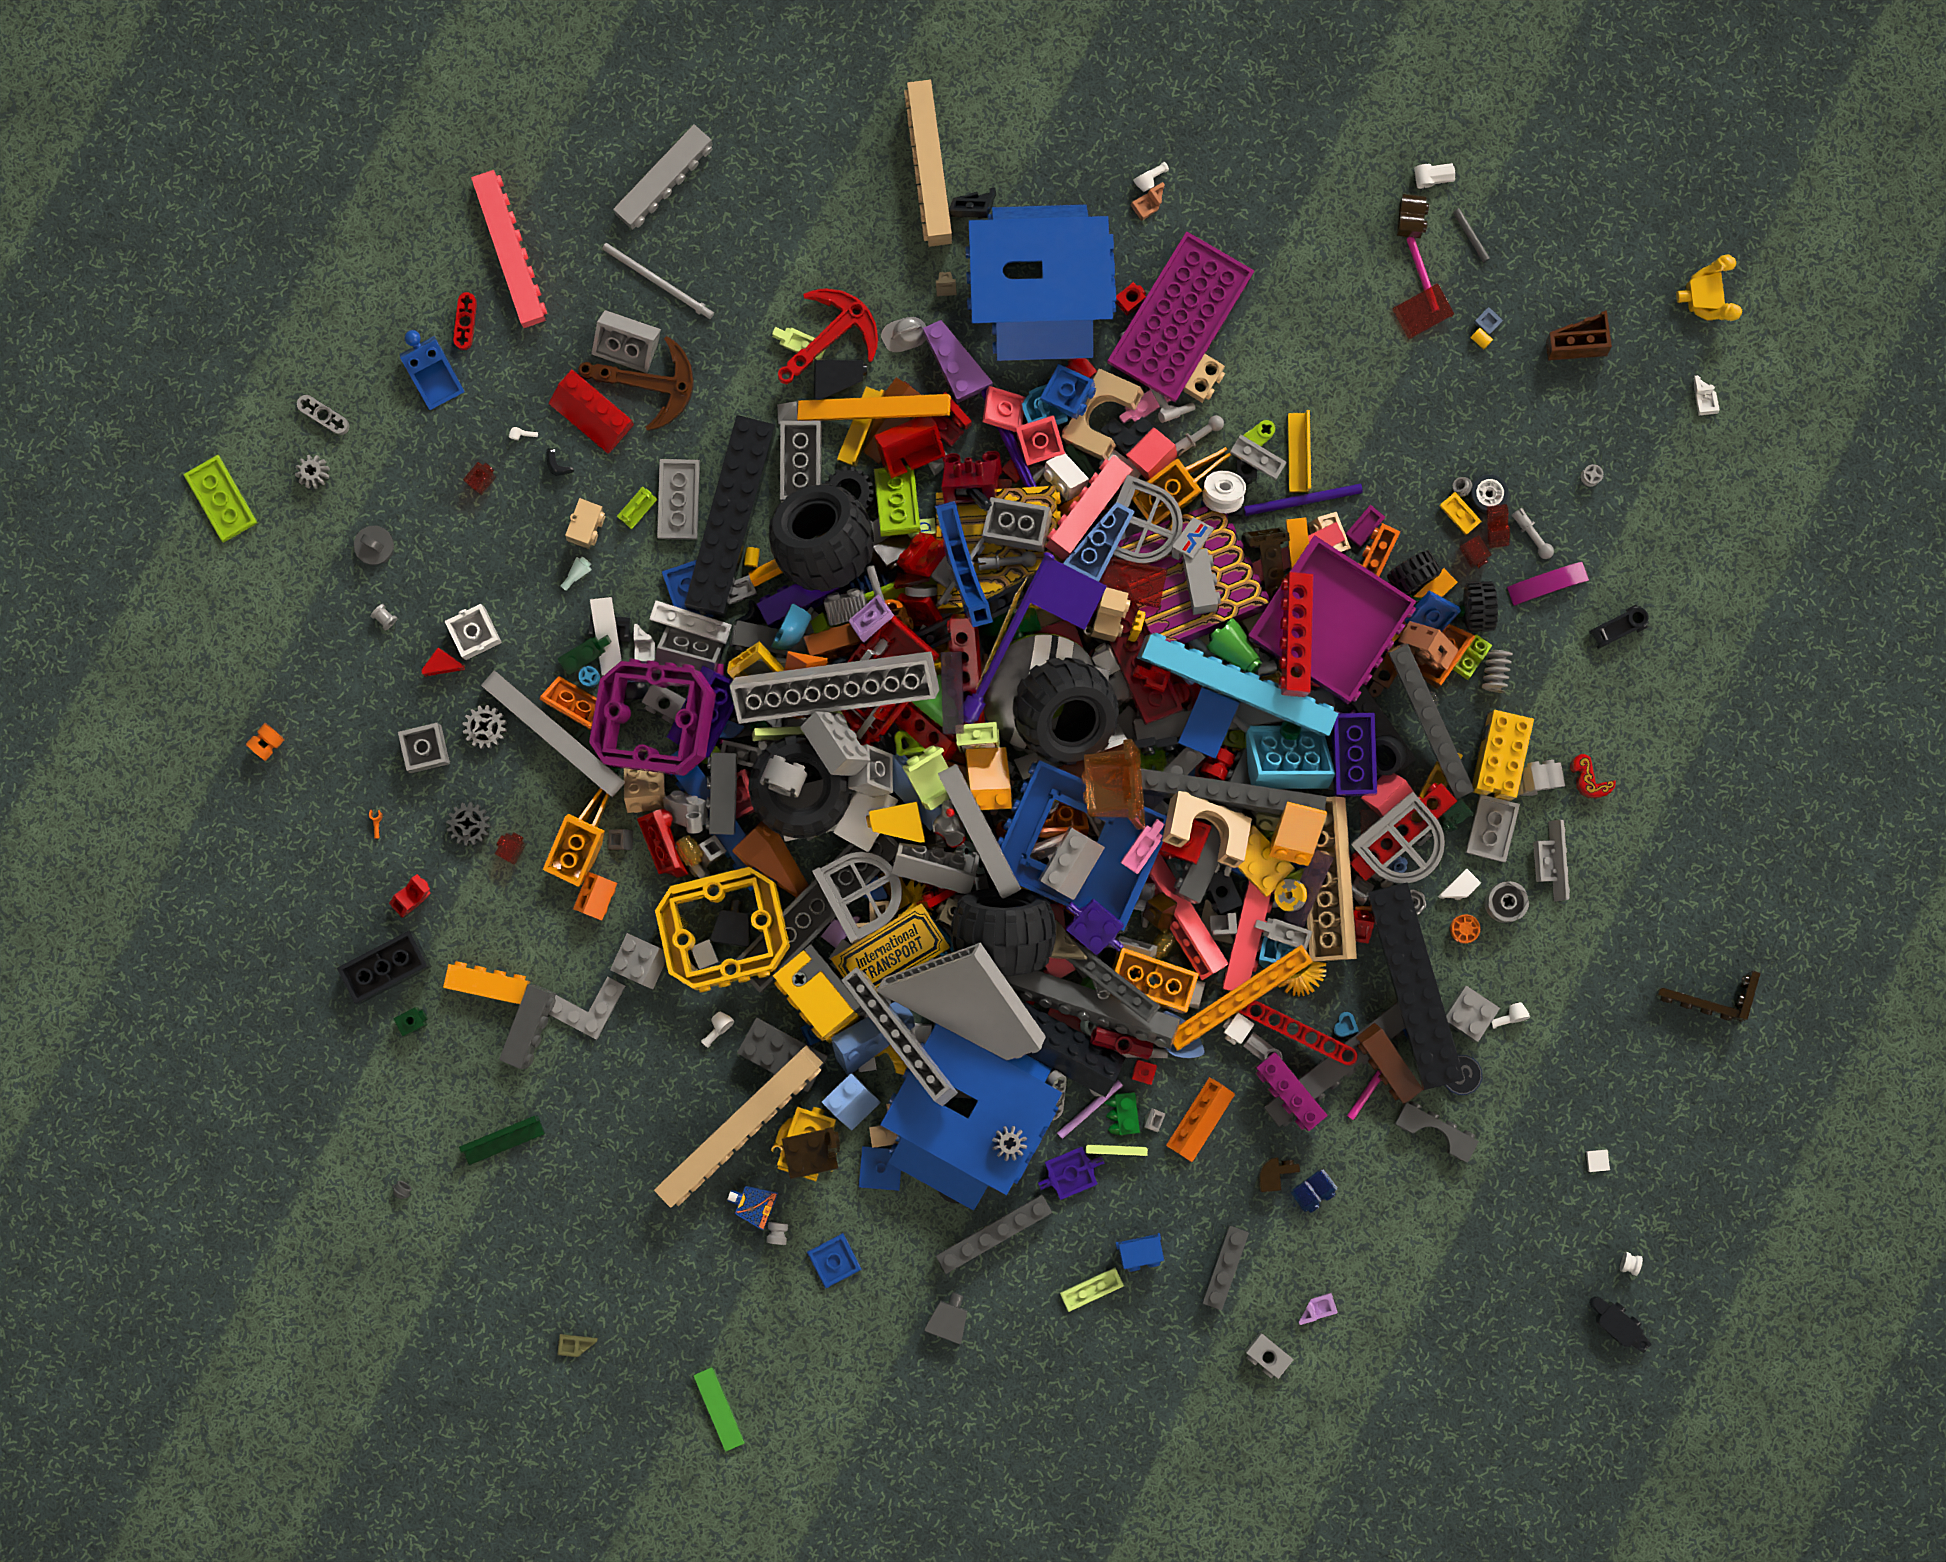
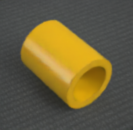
M1481 328L1470 337L1483 350L1493 341Z
M746 547L744 566L758 567L759 548Z

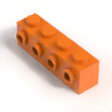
M1383 523L1379 529L1375 527L1370 537L1373 539L1371 546H1366L1362 554L1365 559L1360 565L1379 577L1400 531Z

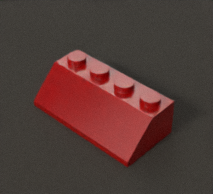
M572 369L558 384L549 401V404L607 454L614 449L634 426L633 421Z

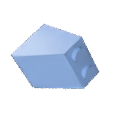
M853 1073L822 1101L835 1117L850 1130H853L881 1103Z

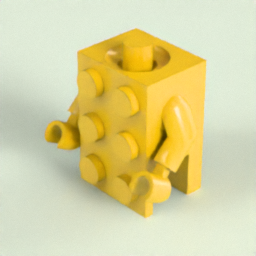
M797 1107L794 1117L788 1118L779 1128L776 1142L771 1148L772 1152L775 1147L781 1149L777 1164L778 1169L788 1172L782 1138L833 1127L834 1131L836 1119L824 1116L825 1111L817 1107H813L812 1111ZM819 1174L805 1176L804 1178L816 1182Z

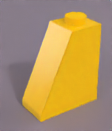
M918 801L871 810L869 815L866 816L868 828L872 827L873 832L920 843L925 842Z

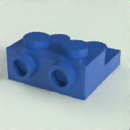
M1058 364L1040 399L1058 408L1059 412L1077 419L1079 415L1083 416L1086 412L1088 398L1092 399L1096 393L1095 383L1093 379Z

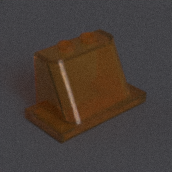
M1123 740L1124 750L1084 755L1085 772H1082V780L1086 784V791L1083 792L1085 804L1087 803L1088 815L1090 817H1129V820L1137 830L1145 829L1140 750L1133 740Z

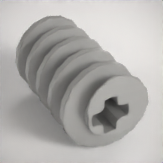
M1491 650L1493 652L1487 653V657L1490 660L1485 662L1489 667L1484 669V672L1488 675L1483 677V680L1487 683L1482 684V688L1491 692L1506 693L1501 690L1504 687H1508V684L1503 682V680L1509 679L1504 672L1510 671L1509 668L1505 667V664L1512 663L1506 657L1512 656L1513 653L1503 650Z

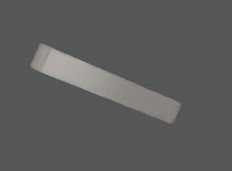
M957 764L938 773L1002 899L1021 890Z

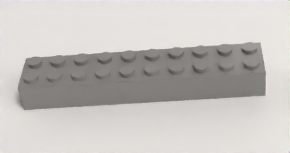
M931 651L735 677L730 684V689L739 724L810 715L815 711L833 712L935 699L939 692V685Z

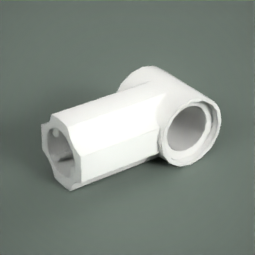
M1453 163L1436 166L1422 164L1414 167L1416 184L1419 189L1429 188L1434 184L1455 181Z

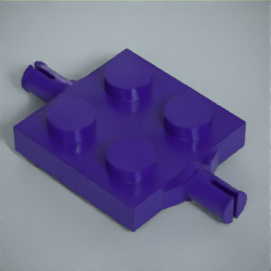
M1092 899L1081 909L1073 904L1072 901L1066 906V909L1074 914V918L1066 927V930L1095 955H1098L1109 944L1118 952L1123 948L1124 945L1115 937L1124 927V924L1095 899Z
M1081 1146L1046 1161L1045 1164L1048 1169L1049 1178L1038 1182L1039 1186L1043 1185L1040 1189L1043 1190L1053 1186L1060 1200L1097 1185L1094 1168L1105 1164L1104 1161H1100L1103 1159L1102 1156L1090 1161Z

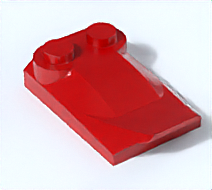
M662 808L637 818L658 874L667 873L677 878L688 875L675 849L670 829L673 821L672 814Z

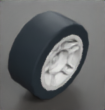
M1493 474L1479 477L1473 483L1469 493V500L1472 506L1484 514H1493L1499 511L1506 504L1509 497L1506 482ZM1486 491H1492V497H1487Z

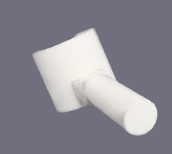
M513 427L509 438L519 441L521 435L538 437V432H529Z

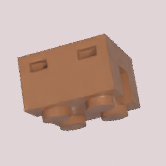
M1409 621L1398 640L1400 644L1407 643L1417 664H1428L1436 670L1438 668L1447 670L1458 652L1454 644L1439 629Z

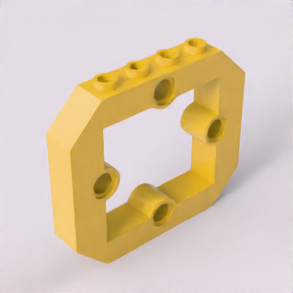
M750 867L670 886L655 910L668 973L691 988L699 990L700 993L710 991L711 987L719 985V988L730 986V982L737 980L739 983L751 980L750 977L757 975L758 978L770 976V972L777 969L790 948L777 886L772 880ZM753 886L759 910L752 914L751 923L758 931L764 932L768 953L738 961L726 959L721 965L692 972L688 951L694 947L695 937L688 930L683 929L677 904L702 898L718 903L725 898L726 892ZM713 887L719 888L716 896L710 895V890ZM761 916H766V924L759 926L758 919ZM687 935L688 942L685 945H680V938ZM730 965H735L736 972L732 975H728V967Z

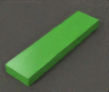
M711 1367L693 1375L725 1452L744 1444V1439L714 1368Z

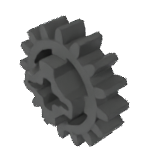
M469 802L468 807L461 803V809L454 807L455 813L448 814L452 819L446 821V823L451 825L447 831L453 832L451 838H458V844L464 841L465 846H468L469 842L477 845V839L483 842L482 835H489L485 830L486 828H491V825L486 823V821L490 820V817L484 816L487 812L485 809L479 811L480 805L477 804L473 808L472 802ZM463 812H465V814H464V816H463L462 818L457 819L460 814H462ZM474 812L480 816L481 821L475 819ZM470 820L477 825L469 826L468 828L460 823H467ZM456 827H460L462 829L463 836H461L458 833ZM477 829H480V831L475 836H473V832H475Z

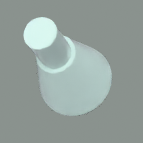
M576 557L568 577L560 586L567 591L574 581L576 582L592 570L589 567L591 563L584 557L580 559Z

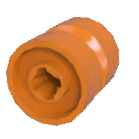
M264 723L257 731L258 735L252 736L246 745L266 761L273 754L272 749L278 748L284 741V738ZM262 739L268 744L266 747L259 743Z

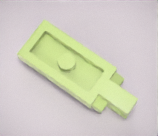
M775 327L772 333V337L780 340V345L795 353L806 348L815 339L793 328H786L783 331ZM825 350L816 358H822Z

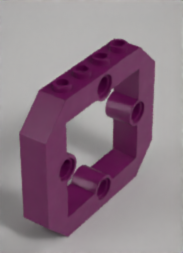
M629 659V662L620 661L600 678L589 743L602 763L616 768L684 776L706 758L716 693L702 672L695 670V666L683 664L682 667H676L677 664L665 662L664 665H659V662L647 660L645 664L641 663V660ZM627 681L647 682L660 688H666L670 685L689 687L686 709L679 710L675 716L676 725L682 728L678 757L660 755L655 748L643 744L636 746L634 751L616 749L620 724L627 722L631 716L630 708L624 704Z

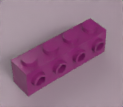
M1273 1052L1255 1067L1257 1070L1256 1076L1262 1083L1266 1081L1269 1084L1270 1088L1268 1090L1275 1098L1279 1097L1283 1101L1281 1106L1288 1114L1292 1113L1297 1118L1294 1122L1301 1130L1306 1129V1131H1310L1328 1116L1276 1052Z

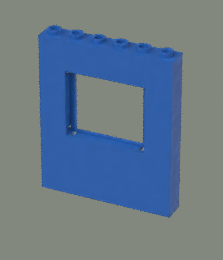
M1037 759V762H1032L1028 773L1031 775L1028 782L1024 781L1021 786L1020 792H1022L1020 800L1016 799L1012 807L1014 814L1011 819H1007L1003 829L1006 832L1003 838L999 837L997 843L1020 886L1065 906L1072 901L1079 909L1086 906L1092 899H1095L1124 924V927L1121 929L1124 931L1163 844L1162 839L1165 825L1159 832L1162 835L1161 842L1138 874L1120 862L1147 825L1151 827L1156 819L1165 824L1167 816ZM1054 800H1058L1105 821L1097 843L1105 848L1074 900L1038 880L1047 865L1030 858Z

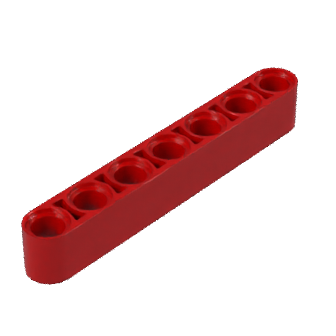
M1256 1000L1238 1011L1344 1065H1354L1358 1060V1053L1352 1047ZM1254 1006L1262 1008V1013L1258 1017L1252 1015L1251 1011ZM1272 1015H1279L1280 1023L1276 1026L1270 1024V1017ZM1291 1024L1298 1025L1299 1030L1295 1035H1291L1288 1032V1027ZM1313 1032L1317 1035V1040L1315 1043L1309 1044L1306 1041V1036ZM1330 1041L1334 1042L1335 1050L1332 1053H1327L1324 1048L1325 1044ZM1346 1051H1352L1354 1054V1058L1350 1062H1345L1343 1059V1054Z

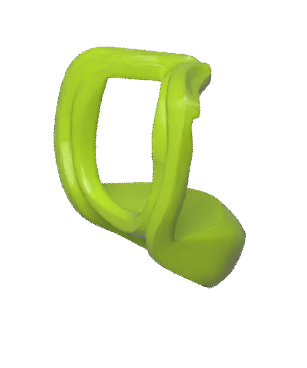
M898 731L895 734L896 753L899 756L905 755L910 759L914 756L919 757L924 753L925 748L906 731ZM903 738L909 744V747L906 749H902L901 740Z

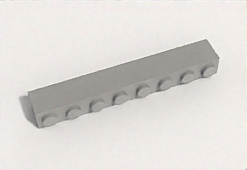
M856 967L841 981L931 1098L939 1105L944 1106L958 1092L886 999L878 993L877 988L868 976Z

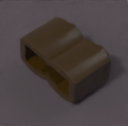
M1402 194L1397 236L1421 238L1422 233H1426L1427 221H1424V215H1428L1429 203H1426V197Z

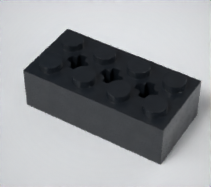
M409 930L339 966L337 970L354 1003L360 1005L432 966L414 931ZM401 954L406 955L405 962L399 961ZM383 963L388 964L387 971H381ZM365 972L370 974L368 981L363 980Z

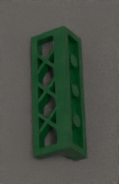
M538 1115L459 1146L461 1152H464L468 1164L471 1165L540 1137L545 1132Z

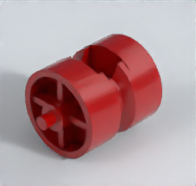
M1224 745V748H1220L1216 759L1207 756L1209 760L1204 762L1200 772L1209 779L1225 781L1229 773L1227 768L1232 766L1236 756L1227 751L1228 746Z

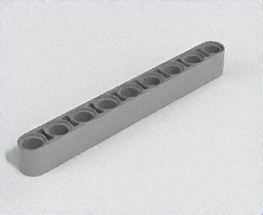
M495 670L481 684L483 688L612 798L625 784L624 780Z

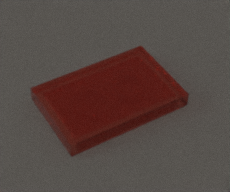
M1111 557L1106 567L1103 584L1107 588L1128 593L1127 600H1130L1131 603L1160 608L1168 569Z

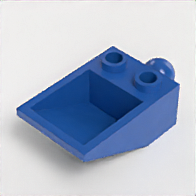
M410 330L405 334V342L413 347L399 355L429 410L464 393L465 391L436 337L433 336L420 343V334L415 330ZM429 350L436 352L433 356L428 355ZM416 359L418 363L411 365L410 361Z

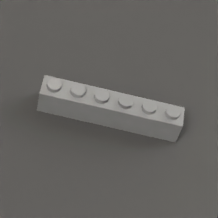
M694 124L613 209L615 215L632 230L635 227H640L645 221L644 217L649 212L653 213L658 208V203L670 196L672 193L671 189L676 184L680 185L684 181L685 174L689 170L693 171L698 166V161L701 157H706L712 151V140Z

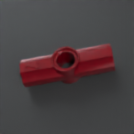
M1095 1026L1092 1030L1090 1040L1091 1044L1115 1050L1120 1054H1130L1144 1059H1149L1153 1052L1154 1043L1141 1041L1134 1036L1121 1034ZM1126 1039V1043L1123 1046H1118L1120 1040Z

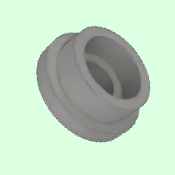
M1459 477L1453 483V491L1460 497L1468 495L1472 489V482L1467 477Z

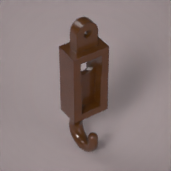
M1386 652L1382 662L1370 679L1373 683L1368 691L1373 698L1378 697L1383 688L1388 689L1397 675L1388 652ZM1381 670H1387L1390 673V678L1387 681L1379 679L1378 674Z

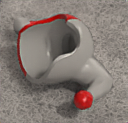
M946 800L942 805V813L933 822V832L942 836L948 846L963 849L965 848L964 841L966 840L965 826L959 815L956 814L952 801Z

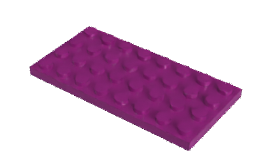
M1186 231L1107 360V363L1171 401L1176 402L1254 274V270Z

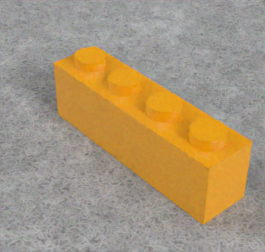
M455 961L454 965L448 964L443 988L520 1004L530 981L525 980L526 976L514 974L513 978L507 977L506 972L494 970V974L486 972L487 968L474 966V969L466 968V963Z

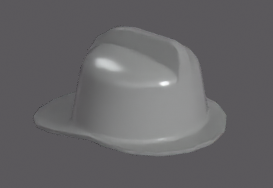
M906 317L887 324L882 330L881 338L889 351H906L918 347L926 341L923 328L927 326L919 318Z

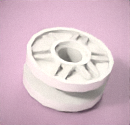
M1229 471L1213 472L1207 476L1204 482L1203 502L1208 508L1219 513L1235 512L1241 508L1244 502L1246 485L1243 479L1235 473Z

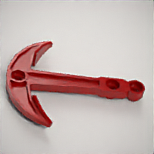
M827 288L803 294L804 299L814 300L829 307L832 304L841 310L842 313L806 348L801 349L787 362V366L779 369L778 380L781 383H791L794 376H799L813 363L814 358L854 325L863 334L862 339L867 349L868 362L873 361L878 345L877 327L870 310L862 301L844 291ZM859 310L860 314L855 315L853 311ZM801 361L803 366H798L796 363ZM784 374L789 375V378L783 379L782 376Z

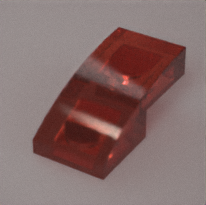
M1507 504L1487 506V530L1490 548L1509 546L1510 544Z

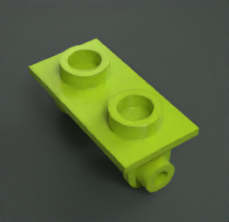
M642 487L617 517L633 529L658 499L648 489Z

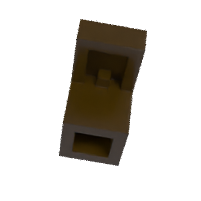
M1278 1157L1268 1159L1263 1163L1258 1173L1259 1192L1280 1191V1174L1300 1172L1299 1164H1294V1160L1282 1161V1165H1279Z

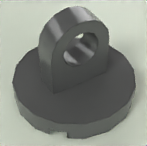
M368 526L356 535L354 551L357 557L364 563L371 566L387 562L392 556L394 541L391 534L384 528Z

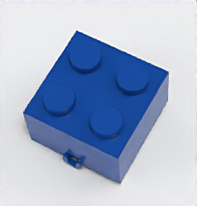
M1160 1233L1158 1235L1116 1242L1122 1267L1127 1269L1128 1272L1140 1270L1142 1265H1147L1149 1268L1160 1266V1262L1164 1261Z

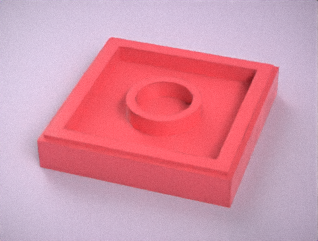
M989 386L986 391L982 422L1016 432L1015 427L1023 425L1024 412L1022 403L1026 397Z

